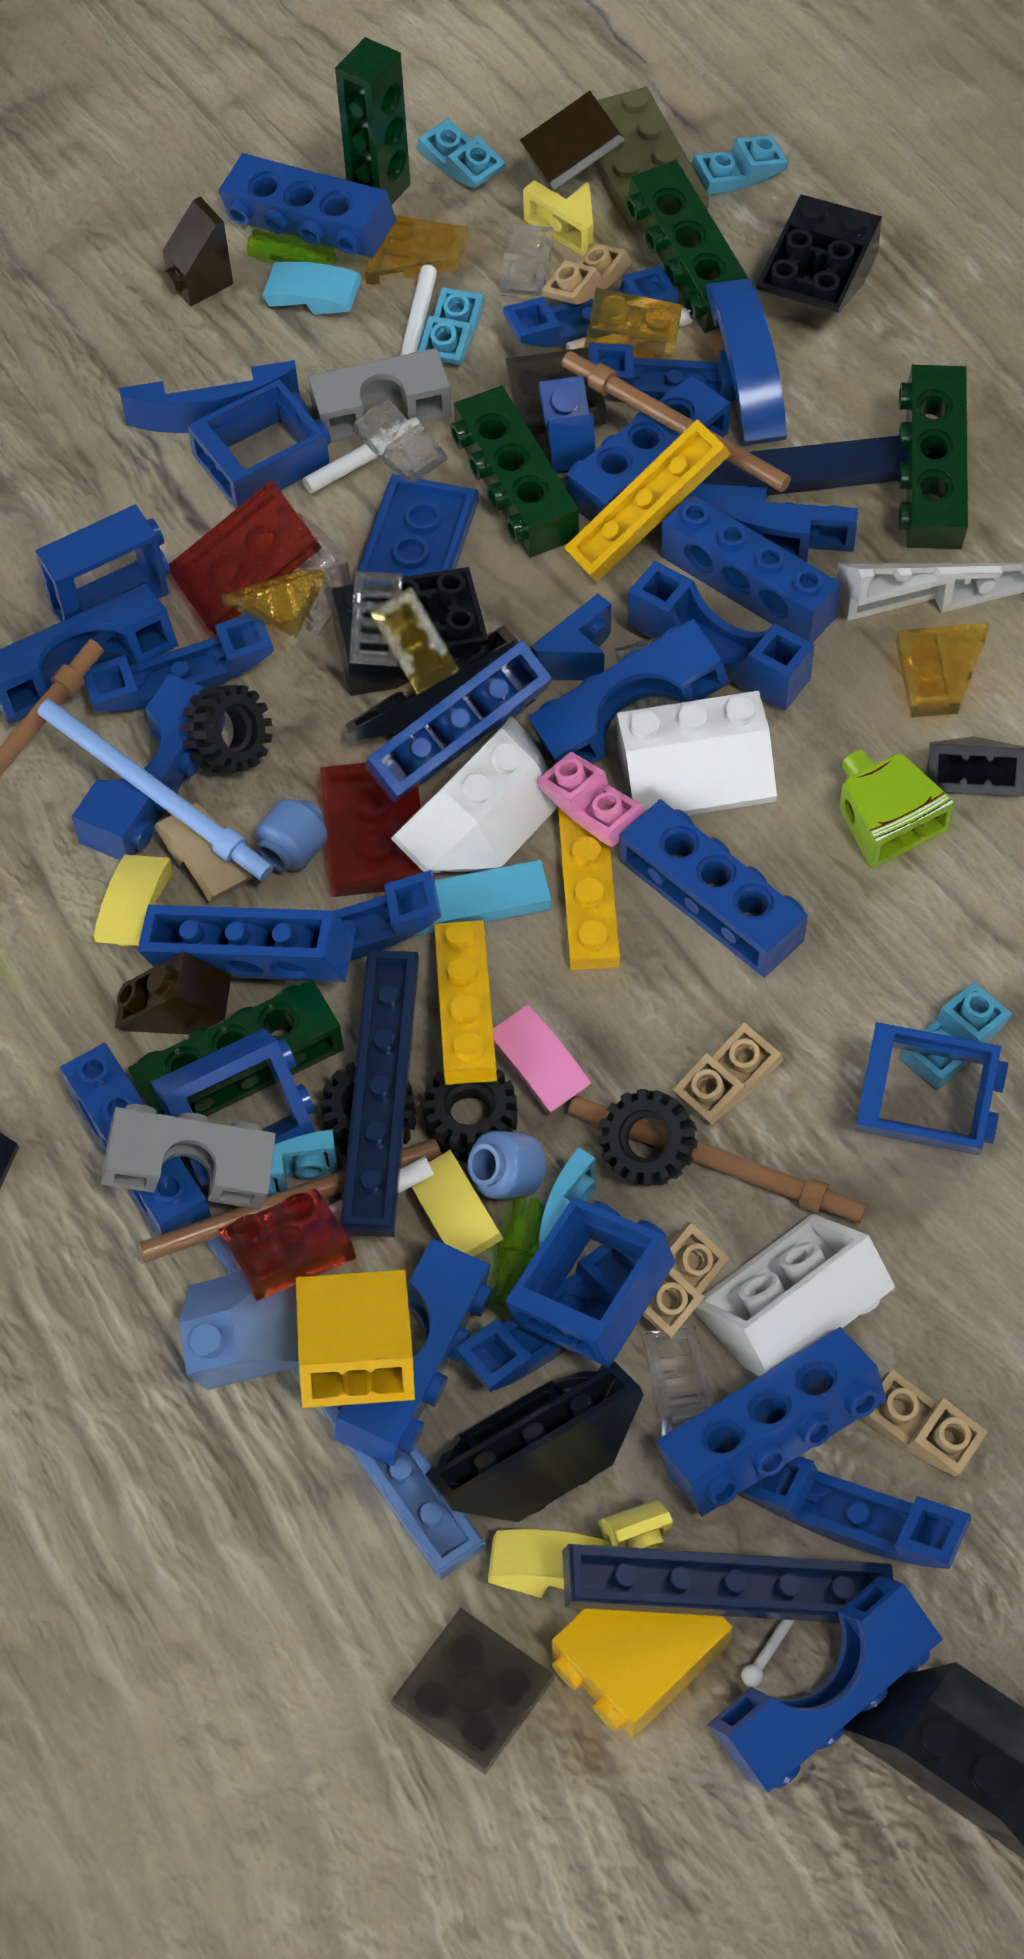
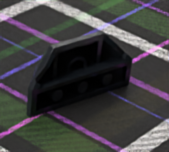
M613 1362L610 1368L602 1365L599 1371H582L549 1381L458 1435L443 1452L437 1465L432 1466L425 1476L429 1484L452 1511L520 1522L531 1514L541 1511L549 1503L579 1485L589 1482L594 1476L614 1464L644 1394L641 1387L616 1362Z
M957 1662L903 1674L887 1688V1695L881 1703L870 1710L861 1711L844 1726L843 1734L1024 1859V1708Z

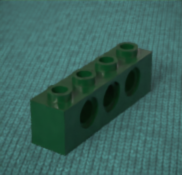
M364 37L335 67L346 180L386 190L392 205L411 185L401 53Z
M677 160L631 176L629 194L625 198V205L630 218L634 222L638 221L649 250L653 254H658L664 265L665 273L683 296L685 308L691 310L689 312L690 318L697 320L704 333L720 328V326H714L706 285L709 283L747 279V274Z
M912 364L908 382H901L899 388V410H906V422H900L899 449L907 450V462H900L899 489L907 490V502H900L899 530H907V548L962 549L968 529L967 366ZM925 415H935L939 419H931L926 417ZM925 454H934L940 459H930ZM924 494H934L940 499H929Z
M503 385L455 402V422L450 424L453 440L459 449L465 448L468 453L470 468L477 480L483 479L487 485V494L496 512L501 510L506 517V526L512 541L515 544L520 542L529 558L568 544L579 533V509Z
M311 979L301 985L288 986L282 989L274 998L255 1007L242 1008L236 1011L230 1019L209 1029H198L190 1033L184 1041L163 1051L150 1052L140 1058L136 1064L129 1066L128 1070L133 1086L144 1103L156 1109L157 1114L165 1115L151 1081L263 1028L270 1034L280 1029L290 1030L285 1035L273 1037L277 1041L284 1039L288 1044L296 1062V1067L290 1069L291 1075H294L344 1050L341 1026L314 980ZM264 1060L187 1097L193 1113L208 1117L276 1082L267 1061Z

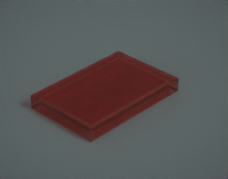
M271 480L169 564L170 573L207 628L216 635V624L237 618L318 552L322 546L281 489Z
M366 762L320 767L324 820L328 836L326 843L332 897L385 892L384 884L423 873L391 839L421 808L419 787L395 805L366 769Z

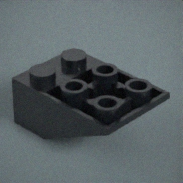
M800 194L756 284V290L839 313L864 284L876 259L882 216Z
M469 567L331 588L333 625L350 696L396 689L489 644Z

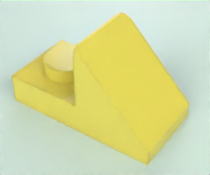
M535 180L523 189L524 221L583 257L593 245V216L589 183L583 184L567 199L563 198L555 190H550Z

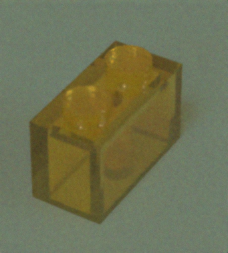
M596 287L589 313L583 351L588 352L589 342L633 345V357L671 360L676 346L683 305Z

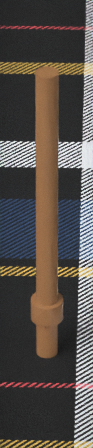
M568 351L562 360V367L578 376H583L589 388L603 396L607 394L613 395L680 435L695 422L618 378L617 371L603 363L595 365L572 351ZM709 430L731 453L726 459L727 462L780 492H784L787 489L791 476Z
M90 639L69 665L62 664L50 679L52 685L0 746V777L45 724L46 720L37 713L40 705L46 699H50L60 706L67 696L73 697L85 683L83 677L104 653V649L97 642Z
M575 1095L570 1103L568 1114L599 1126L601 1119H606L610 1111L607 1110L608 1107ZM644 1120L637 1121L629 1133L630 1138L664 1150L668 1140L665 1128ZM698 1141L697 1149H693L691 1155L694 1158V1162L798 1200L799 1207L818 1214L822 1209L861 1224L868 1204L829 1190L830 1184L812 1177L805 1181Z
M433 1138L402 1149L401 1168L426 1156L428 1162L439 1157L441 1151L436 1139ZM345 1170L266 1197L261 1209L240 1206L138 1242L142 1259L146 1263L343 1193Z

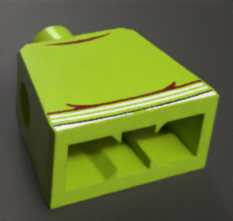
M859 749L848 755L842 762L841 767L849 778L842 784L840 798L841 813L871 869L949 830L955 802L904 755L895 754L875 764L864 749Z

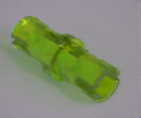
M254 229L252 230V236L250 235L248 239L247 253L251 257L275 262H312L335 266L336 251L334 248L309 244L308 242L301 241L299 236L291 234L288 237L277 236Z
M517 1197L513 1200V1209L506 1238L499 1242L497 1253L501 1260L491 1299L502 1306L507 1307L505 1300L539 1249L536 1244L545 1205L534 1198H530L528 1209L524 1208L525 1197Z

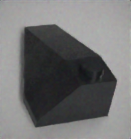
M503 625L487 634L489 644L454 660L453 666L447 670L438 669L417 678V681L411 686L413 692L407 696L403 692H397L388 696L345 724L353 741L403 731L519 643L517 638ZM535 698L534 700H532L530 703H528L526 706H524L523 708H525V707H527L528 705H530L531 703H533V702L536 700V698Z

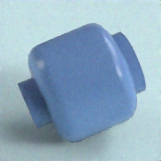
M283 799L278 801L255 829L257 853L274 866L273 869L284 872L286 870L296 871L304 869L328 839L327 828L323 823V813L315 804L308 800Z
M490 1131L478 1138L472 1146L468 1158V1172L472 1184L479 1193L491 1199H524L536 1192L541 1186L545 1175L546 1159L543 1148L536 1138L525 1132Z

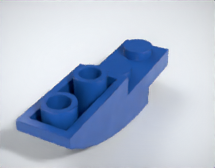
M701 483L691 492L694 496L807 562L808 549L854 552L858 508L836 505L820 506L790 502H766L767 488L746 485L731 486Z

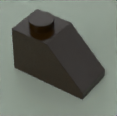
M200 196L191 202L162 250L166 269L162 271L164 282L172 294L178 293L190 307L233 285L224 221Z

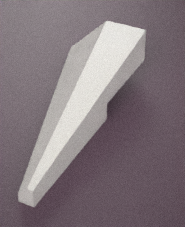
M1024 563L839 564L837 581L841 583L839 603L847 621L935 599L940 612L943 613L1023 593Z

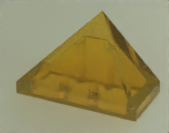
M304 568L221 596L224 605L296 638L325 581L323 570Z
M412 587L370 610L373 619L417 694L459 671Z

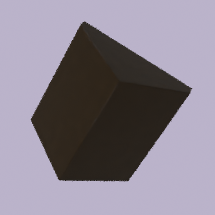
M591 91L582 95L520 139L538 174L553 190L625 141Z

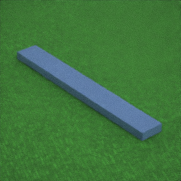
M260 1222L206 1241L228 1275L286 1260ZM299 1367L293 1368L300 1377ZM343 1405L320 1407L335 1428L336 1417ZM417 1444L412 1453L402 1450L394 1466L383 1463L347 1446L439 1579H442L486 1549L485 1540L468 1516L463 1512L452 1511L429 1484L425 1474L432 1466Z

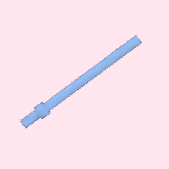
M46 699L40 705L37 712L39 716L213 845L212 851L228 863L235 861L260 881H264L271 874L274 866L246 846V839L231 827L222 828L52 700Z

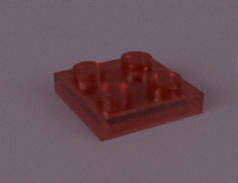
M316 1188L305 1193L291 1195L284 1202L255 1214L244 1215L234 1223L218 1229L226 1251L256 1301L296 1285V1277L317 1276L357 1258L351 1239Z

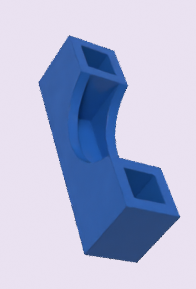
M655 560L629 590V627L656 641L670 628L681 626L694 618L721 657L729 681L750 692L759 691L761 698L785 711L811 679L815 644L775 623L769 629L762 632L745 631L727 623L704 602L693 580Z
M146 584L140 585L0 649V712L6 721L11 724L24 718L52 685L50 679L62 664L69 665L90 639L97 642L104 649V653L96 662L126 655L129 663L139 665L178 647L167 609Z
M693 618L681 626L670 628L660 639L643 649L628 653L619 663L601 674L586 678L579 687L562 697L547 701L528 718L554 764L559 762L570 751L594 764L606 757L605 738L607 730L617 713L629 704L649 697H666L680 703L701 700L730 682L721 657Z
M169 673L145 708L151 735L160 746L157 754L144 770L178 794V790L187 776H193L201 763L193 762L189 757L194 748L185 749L183 740L190 737L189 732H181V724L189 723V718L182 714L184 708L194 707L189 702L190 698L193 695H199V690L205 687ZM224 715L221 719V733L225 725ZM122 778L118 780H96L71 817L80 844L121 861L124 854L136 855L139 849L143 850L147 847L153 836L155 824L162 814L168 813V811Z
M431 1239L409 1280L407 1290L409 1309L421 1323L426 1338L423 1348L413 1358L415 1400L343 1405L336 1417L334 1440L391 1466L395 1465L402 1450L412 1453L424 1428L425 1422L418 1420L426 1404L435 1407L448 1380V1376L442 1373L449 1359L459 1361V1358L454 1353L455 1348L470 1338L471 1332L465 1328L472 1314L481 1317L490 1301L494 1289L487 1285L490 1264L438 1240Z
M880 1575L838 1611L842 1632L840 1654L833 1671L818 1688L797 1698L779 1699L750 1687L707 1724L746 1780L766 1792L788 1784L798 1775L801 1768L800 1764L817 1749H824L834 1744L842 1736L844 1726L858 1713L870 1710L881 1703L887 1695V1688L899 1677L919 1669L927 1662L930 1657V1650L941 1642L943 1638L905 1584Z

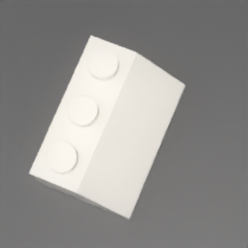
M759 691L617 713L616 748L628 797L643 805L644 812L660 799L674 810L680 809L688 816L777 802L770 730Z
M812 1213L703 1295L704 1299L694 1312L744 1369L761 1376L837 1328L845 1327L859 1315L866 1314L875 1309L880 1303V1299L892 1291L895 1285L869 1235Z

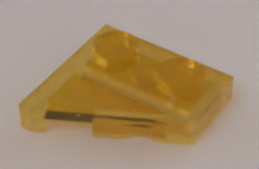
M395 215L396 222L374 258L369 259L365 270L366 284H380L379 276L403 271L405 279L419 277L420 268L423 265L434 266L437 273L458 270L469 240L468 227Z
M988 623L897 631L896 645L911 718L958 714L987 639Z

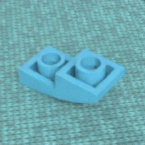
M449 118L418 138L416 149L430 162L456 181L474 189L506 166V162L479 135L470 140Z
M773 135L736 138L731 152L694 154L691 163L708 195L731 192L760 183L783 172L789 164Z
M274 262L262 297L269 307L306 304L314 315L350 312L362 277L356 271L333 265L312 262Z
M442 287L434 316L429 315L418 352L437 348L441 362L461 365L471 346L484 309V295Z
M973 982L944 1005L939 1012L937 1020L923 1031L989 1043L1010 1020L1012 1013L978 984ZM902 1049L899 1057L936 1090H939L969 1063L967 1061Z
M332 1129L301 1135L274 1144L267 1197L288 1190L287 1177L297 1176L302 1179H316L324 1176L327 1172L338 1171L337 1152Z
M580 1147L577 1148L567 1161L550 1192L540 1227L539 1248L572 1197L588 1202L596 1190V1158Z

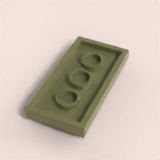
M647 86L597 100L625 141L595 161L594 164L630 231L641 228L638 221L634 222L630 218L625 205V198L629 194L631 176L674 160L678 161L706 209H708L709 195Z

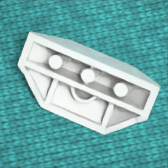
M511 716L391 839L423 872L429 870L432 873H440L441 871L480 872L502 867L558 807L538 787L537 779L549 770L545 750Z

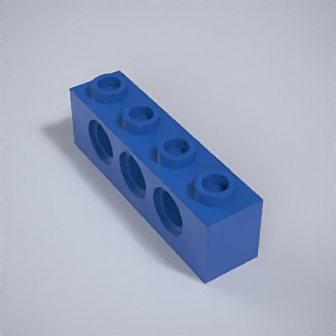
M244 153L241 154L218 190L230 220L238 224H249L267 229L274 234H286L304 239L311 244L330 246L340 249L347 254H359L374 258L396 222L386 190Z
M692 375L679 385L670 387L659 400L693 421L698 419L707 429L721 437L729 433L730 402ZM642 412L637 413L630 424L616 435L608 436L596 451L584 460L574 463L566 474V489L579 509V513L589 521H592L666 450L680 434Z
M690 493L662 521V558L772 625L775 623L813 643L836 619L841 586L839 581Z
M521 640L368 756L365 767L396 805L547 690L552 677L525 642Z
M660 799L620 834L619 861L762 977L765 978L804 942L808 915L804 912L799 902L791 896H783L767 883L760 871L752 866L746 867L731 855L729 849L722 841L714 837L709 838L694 826L691 818L682 810H674ZM682 854L685 855V857H674L672 855ZM709 883H720V884H722L723 886L714 887V886H710V885H708V884H709ZM745 912H756V913H758V914H760V915H758V916H749V915H746V914H744V913H745Z
M148 905L137 951L153 967L184 951L230 974L231 978L304 981L313 979L314 981L346 982L355 935L333 910Z
M106 1042L60 1066V1070L71 1099L106 1153L110 1123L115 1107L125 1108V1106L130 1104H146ZM180 1157L169 1159L162 1165L160 1179L154 1193L129 1189L157 1235L211 1217L206 1197Z
M841 1327L837 1328L656 1440L667 1475L699 1515L703 1517L717 1507L728 1504L736 1495L763 1478L774 1475L787 1463L811 1448L822 1445L830 1436L857 1419L868 1416L878 1406L885 1403L887 1400L878 1366Z

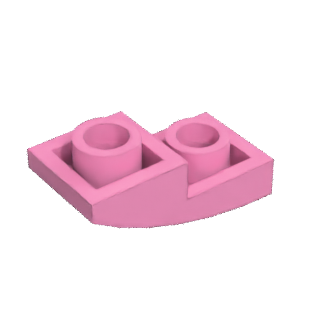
M571 751L537 779L538 787L564 813L611 848L620 842V834L645 813L642 804L608 785L604 770Z
M529 1004L493 1028L495 1048L514 1075H520L547 1115L592 1084L564 1045Z

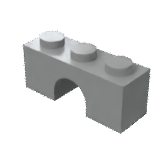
M437 348L308 376L311 404L316 420H321L327 428L331 443L365 436L364 415L371 408L382 404L394 405L405 413L407 420L416 417L420 423L452 417L450 385Z
M130 1104L125 1106V1108L115 1107L110 1123L101 1185L154 1193L160 1179L162 1165L174 1157L185 1156L199 1161L208 1172L210 1186L207 1201L261 1209L269 1190L276 1133L263 1131V1127L259 1124L246 1121L234 1122L231 1126L211 1123L207 1116L197 1113H182L178 1117L157 1114L156 1109L142 1104Z

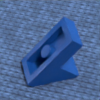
M583 376L541 381L538 384L549 462L556 473L568 472L574 463L584 460L595 451L593 413H589Z
M597 593L531 646L532 653L552 677V680L584 681L592 675L604 672L605 655L599 646L606 641L611 633V603Z

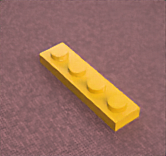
M697 419L585 526L564 549L597 583L726 460L731 453Z
M557 807L570 971L620 968L610 846L590 834Z
M484 920L434 924L445 1085L497 1081Z

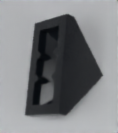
M974 736L929 742L927 776L946 793L1024 796V746Z

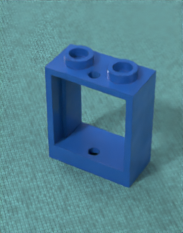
M280 379L188 425L193 456L238 512L330 463L327 445L331 443V438L327 428L321 420L314 421L309 415L302 397L297 392L291 393ZM281 421L298 443L245 470L227 447Z
M136 504L35 550L50 608L59 622L143 584H146L158 599L169 594L166 575L171 570L164 553L159 547L164 544V537L156 521L153 518L146 520ZM135 550L137 561L76 589L74 578Z
M876 1022L855 1131L979 1155L983 1148V1142L993 1144L999 1113L989 1110L993 1091L1003 1093L1007 1075L1008 1062L999 1060L1001 1046ZM893 1047L982 1064L969 1135L879 1118Z
M264 1028L151 1081L164 1114L178 1117L182 1113H193L187 1097L266 1060L290 1116L263 1128V1131L276 1133L275 1144L316 1132L309 1117V1114L315 1112L313 1101L303 1084L296 1086L290 1069L296 1067L294 1056L284 1039L277 1041ZM184 1156L190 1172L201 1186L209 1184L210 1179L205 1167L199 1161Z
M572 1197L508 1295L505 1303L520 1328L610 1368L676 1260L666 1241V1234L655 1224L646 1220H639L638 1223L621 1217L614 1208L606 1203L595 1201L593 1204ZM590 1239L639 1259L600 1321L552 1300Z

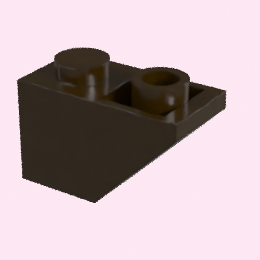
M183 951L122 984L117 996V1006L119 1008L115 1027L128 1032L189 1035L198 1029H207L225 1020L231 975Z

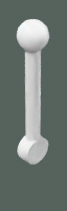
M781 1620L754 1663L746 1665L742 1669L741 1679L746 1686L756 1687L763 1681L762 1670L795 1620Z

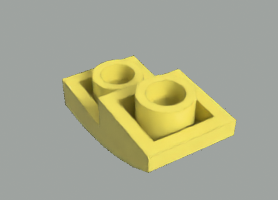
M124 854L111 878L101 904L94 930L95 942L117 944L123 947L139 946L148 905H157L158 897L173 875L170 858Z
M449 1150L430 1161L429 1164L435 1175L412 1186V1189L444 1244L475 1257L503 1240L501 1233L452 1151Z
M657 1500L605 1517L598 1522L602 1538L611 1541L614 1547L646 1549L662 1547L665 1544L663 1538L670 1535L673 1525L669 1511Z
M539 1529L498 1530L493 1536L488 1583L542 1598L548 1586L564 1590L562 1550L568 1544L613 1545L608 1540L570 1532Z

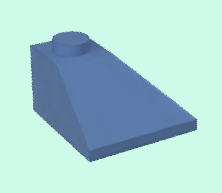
M291 1259L189 1285L179 1320L186 1375L207 1390L299 1367L296 1273L294 1262Z

